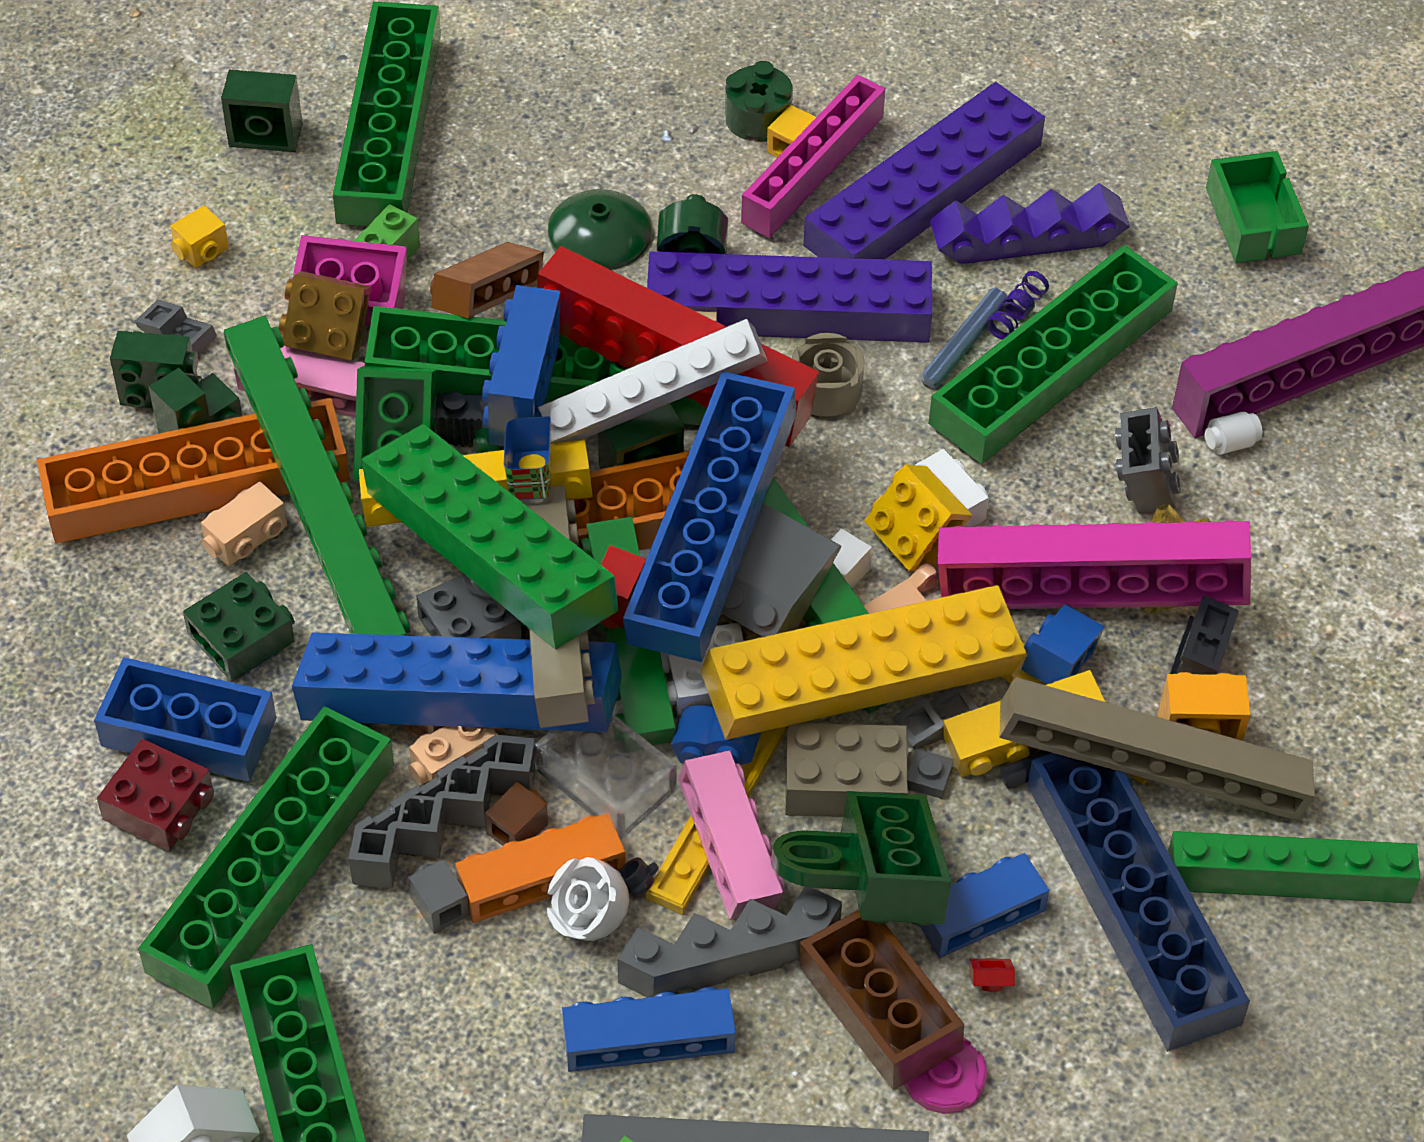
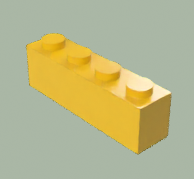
M1091 670L1046 685L1105 702ZM1001 701L943 720L944 740L961 778L970 774L974 776L982 775L996 765L1008 761L1012 763L1041 750L999 738Z

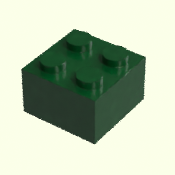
M229 69L221 96L229 147L296 152L303 125L297 76Z
M670 403L598 433V465L600 469L684 452V425Z

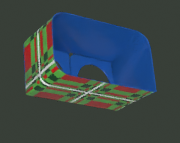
M546 416L511 419L506 424L504 468L509 492L519 500L550 498L552 461L551 418ZM537 454L545 459V465L540 468L521 469L519 467V461L527 455Z

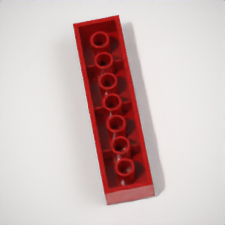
M562 246L557 249L538 273L537 288L560 291V334L571 339L576 344L585 346L603 355L608 360L617 362L627 368H632L727 327ZM761 344L768 362L737 375L795 388L796 417L785 443V446L790 447L810 419L819 371ZM717 383L686 397L707 408Z

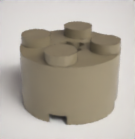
M835 333L812 335L806 339L805 344L800 348L797 346L793 352L792 359L819 371L811 416L851 414L856 409V405L862 396L864 355L857 345L856 347L846 342L847 338Z

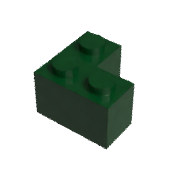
M177 368L149 386L159 434L242 416L239 397L214 373H211L195 384L180 368Z

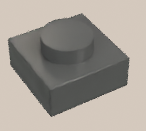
M916 749L907 774V789L943 799L953 769L954 759Z

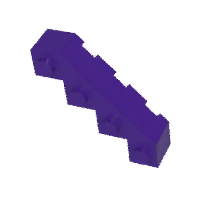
M1100 183L1074 202L1050 189L1026 208L1003 194L978 214L955 200L930 219L938 250L960 264L1103 247L1130 227L1120 196Z

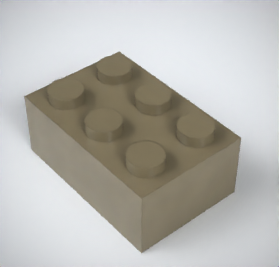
M798 723L787 726L785 815L843 817L847 791L892 794L908 793L906 726Z

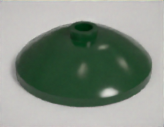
M593 189L574 194L562 201L554 209L548 222V238L555 252L562 246L610 270L623 267L635 261L644 253L651 240V220L645 208L632 197L613 190Z

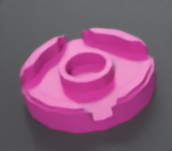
M964 1037L963 1051L905 1083L904 1086L911 1098L926 1110L942 1114L960 1112L972 1106L983 1093L987 1077L985 1058L979 1050L977 1051L971 1045V1041Z

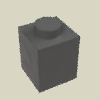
M445 859L434 864L423 865L414 874L408 876L410 897L433 934L470 916L468 895Z

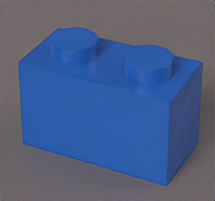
M1065 604L1055 616L1049 614L1040 627L1039 635L1033 632L1024 646L1027 657L1021 670L1047 685L1076 675L1093 655L1105 626Z

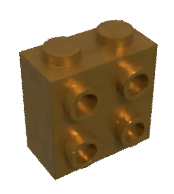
M303 271L295 273L293 279L289 278L286 284L284 297L285 300H289L287 314H282L278 327L283 336L284 346L347 360L359 357L372 286Z

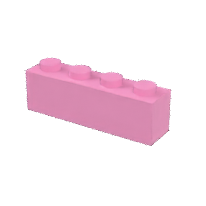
M287 346L280 348L284 358H292L298 374V378L294 379L298 389L305 388L310 402L331 398L335 413L356 418L357 369L365 366L364 362L342 359ZM234 367L238 390L245 391Z
M730 750L685 760L678 780L729 920L738 919L750 899L775 910L785 889L784 880L771 866L770 842L767 835L761 834L758 827L757 808L753 799H748L743 787L745 784L744 773L740 764L734 763Z

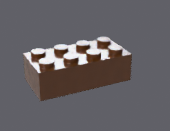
M857 910L800 942V969L892 1090L897 1089L963 1051L964 1023L885 923L878 924L862 920L860 911Z

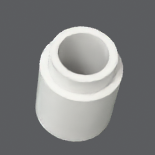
M1244 411L1215 418L1208 423V428L1205 430V440L1208 447L1219 455L1254 446L1255 442L1261 440L1263 434L1262 425L1256 414H1248Z

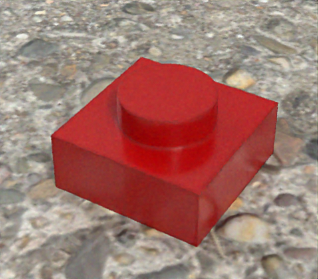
M969 958V975L973 986H979L980 990L988 992L1002 991L1004 986H1015V968L1011 959Z

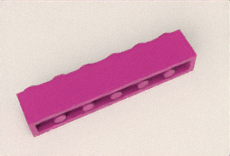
M857 74L742 194L741 224L770 238L883 118L886 88Z

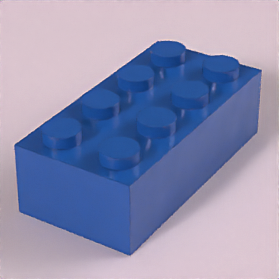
M516 285L513 300H506L504 308L506 326H499L497 348L500 349L498 353L493 352L491 355L489 374L492 375V379L485 380L482 392V402L488 403L484 410L483 428H489V444L505 446V428L507 422L511 419L542 417L539 407L545 404L560 345V291Z
M123 657L97 712L94 723L102 747L131 753L142 738L209 769L211 773L250 782L277 717L271 691Z

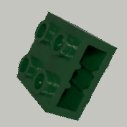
M117 331L110 355V363L120 405L134 408H153L149 386L177 368H180L195 384L202 380V376H198L196 372L198 354L192 351L190 337L175 334L143 333L140 331Z
M247 572L239 575L183 611L187 634L231 682L295 642L292 628L295 621L291 612L284 605L278 606L272 599L267 586L262 581L256 582Z

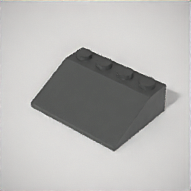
M763 503L721 613L763 637L796 630L842 546Z

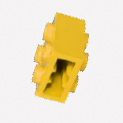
M905 464L904 467L894 474L893 482L885 493L873 503L872 511L864 522L909 571H916L925 563H929L933 567L938 563L940 527L965 526L973 515L927 466Z

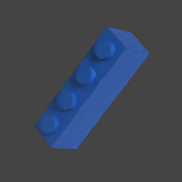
M706 987L692 993L676 994L673 992H663L648 998L620 997L613 1002L593 1004L583 1001L569 1007H562L568 1072L735 1053L736 1031L729 988L716 989Z

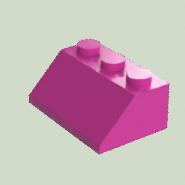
M301 235L293 276L295 273L303 271L372 286L364 325L370 326L373 306L403 309L407 247Z

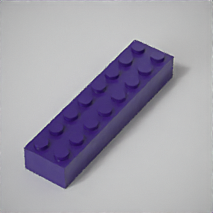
M995 81L807 215L804 221L803 246L817 257L887 259L931 227L930 219L956 200L962 204L1040 147L1045 116Z
M649 251L647 288L694 311L717 312L716 322L727 327L748 319L755 327L758 337L808 338L820 333H835L846 337L847 340L930 342L932 323V261Z

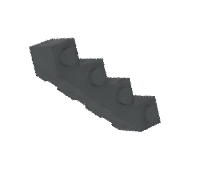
M494 735L482 743L483 748L466 759L464 756H461L436 772L437 777L424 786L418 788L416 785L391 801L390 807L374 818L368 816L355 825L348 858L352 883L354 885L393 888L400 854L440 858L446 824L486 828L485 812L489 809L492 794L504 795L516 782L528 790L533 789L537 767L535 738Z
M804 887L786 916L750 899L731 930L694 913L675 944L637 927L617 959L618 983L648 998L663 992H675L691 987L694 990L718 985L725 983L726 978L745 973L753 976L780 969L782 964L800 959L801 941L841 920L842 901L817 889Z

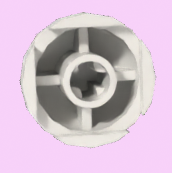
M586 857L581 860L574 858L567 861L557 870L548 889V894L553 895L551 901L552 908L547 907L548 917L558 932L570 938L595 941L607 937L621 926L627 915L629 892L620 872L604 861Z

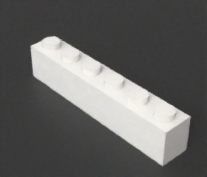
M745 319L539 407L542 417L550 416L551 438L553 443L582 440L716 384L722 371L739 374L766 363L768 360L755 327L748 319Z

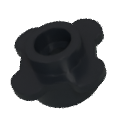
M639 857L625 863L619 872L628 887V892L638 896L649 890L654 882L653 876L658 872L659 866L655 862L647 865Z

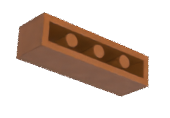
M507 241L434 273V278L430 285V292L432 294L431 308L471 318L505 302L507 299L513 298L516 285L537 287L538 273L543 267L544 251Z

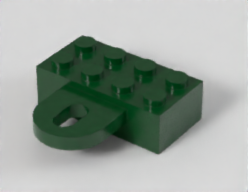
M847 791L841 832L793 831L781 835L773 844L771 866L780 877L796 885L809 888L855 890L862 920L878 924L907 922L918 926L944 924L951 878L926 795Z

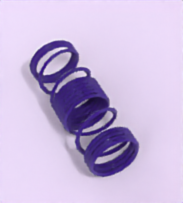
M1028 271L1022 278V283L1015 286L1014 290L1004 300V303L999 306L998 312L993 313L987 320L988 329L995 337L1004 339L1014 329L1018 328L1016 319H1025L1035 307L1034 300H1040L1042 295L1049 290V283L1046 277L1037 271ZM1028 276H1034L1041 280L1045 290L1040 291L1037 287L1030 284L1027 279ZM1022 285L1024 290L1017 288ZM1024 285H1026L1031 292L1040 295V297L1035 298L1031 296L1026 291ZM1013 299H1014V300H1017V302H1018L1021 306L1015 304V302L1013 301ZM1003 305L1007 313L1000 312ZM1001 314H1005L1011 317L1015 321L1016 326L1014 327L1013 323L1006 316H1003ZM993 319L999 320L1006 325L1009 333L1000 331L995 326Z

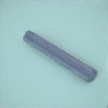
M997 287L990 289L922 373V383L924 385H928L931 389H936L940 386L986 329L987 320L993 313L998 312L999 306L1004 303L1007 297L1004 291H1000Z

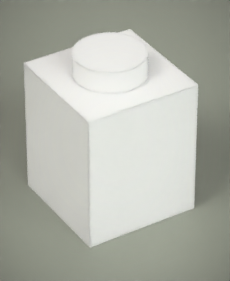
M841 528L831 539L842 546L833 563L849 586L853 588L870 570L872 547Z

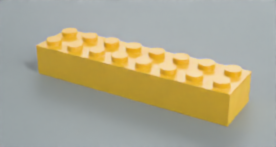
M996 585L712 648L708 650L700 671L725 740L1013 674L1026 651L1000 588Z

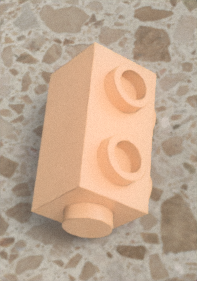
M260 481L251 488L243 490L235 499L219 510L211 512L201 522L204 537L202 545L211 557H219L228 567L239 559L246 558L256 547L269 538L276 537L287 526L284 503Z
M443 726L432 734L421 736L409 747L411 764L408 766L409 771L419 785L427 784L437 777L436 772L461 756H464L466 759L483 748V742L498 734L493 728Z

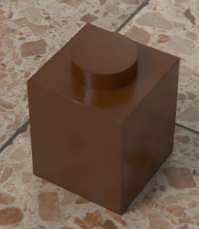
M516 782L485 812L486 834L502 846L511 841H523L537 836L548 825L547 803L536 790H528Z

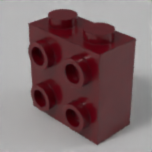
M141 738L99 794L97 802L102 820L171 851L178 840H182L187 836L192 820L200 809L203 810L210 804L214 795V789L209 769Z

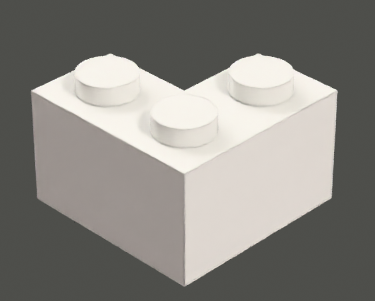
M177 1085L127 1134L129 1142H251L260 1132L243 1090Z

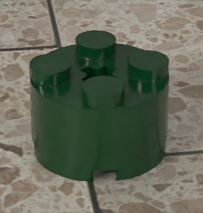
M758 61L752 66L741 68L730 74L726 78L725 122L729 130L742 139L747 140V136L758 137V141H767L768 127L790 104L792 105L793 85L788 76L774 68L773 64L769 61Z
M689 195L685 200L674 202L660 211L657 252L727 253L728 217L719 207L706 202L705 197L702 195Z

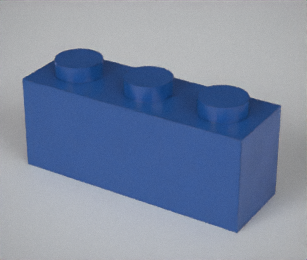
M1026 853L1013 858L1004 857L994 863L991 868L977 874L975 872L968 873L951 885L944 924H929L919 927L940 959L1046 911L1050 890Z

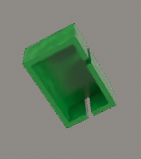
M1278 151L1211 160L1206 191L1235 263L1264 260L1268 253H1270L1272 258L1300 255L1303 252L1309 225L1289 178H1286L1287 172Z

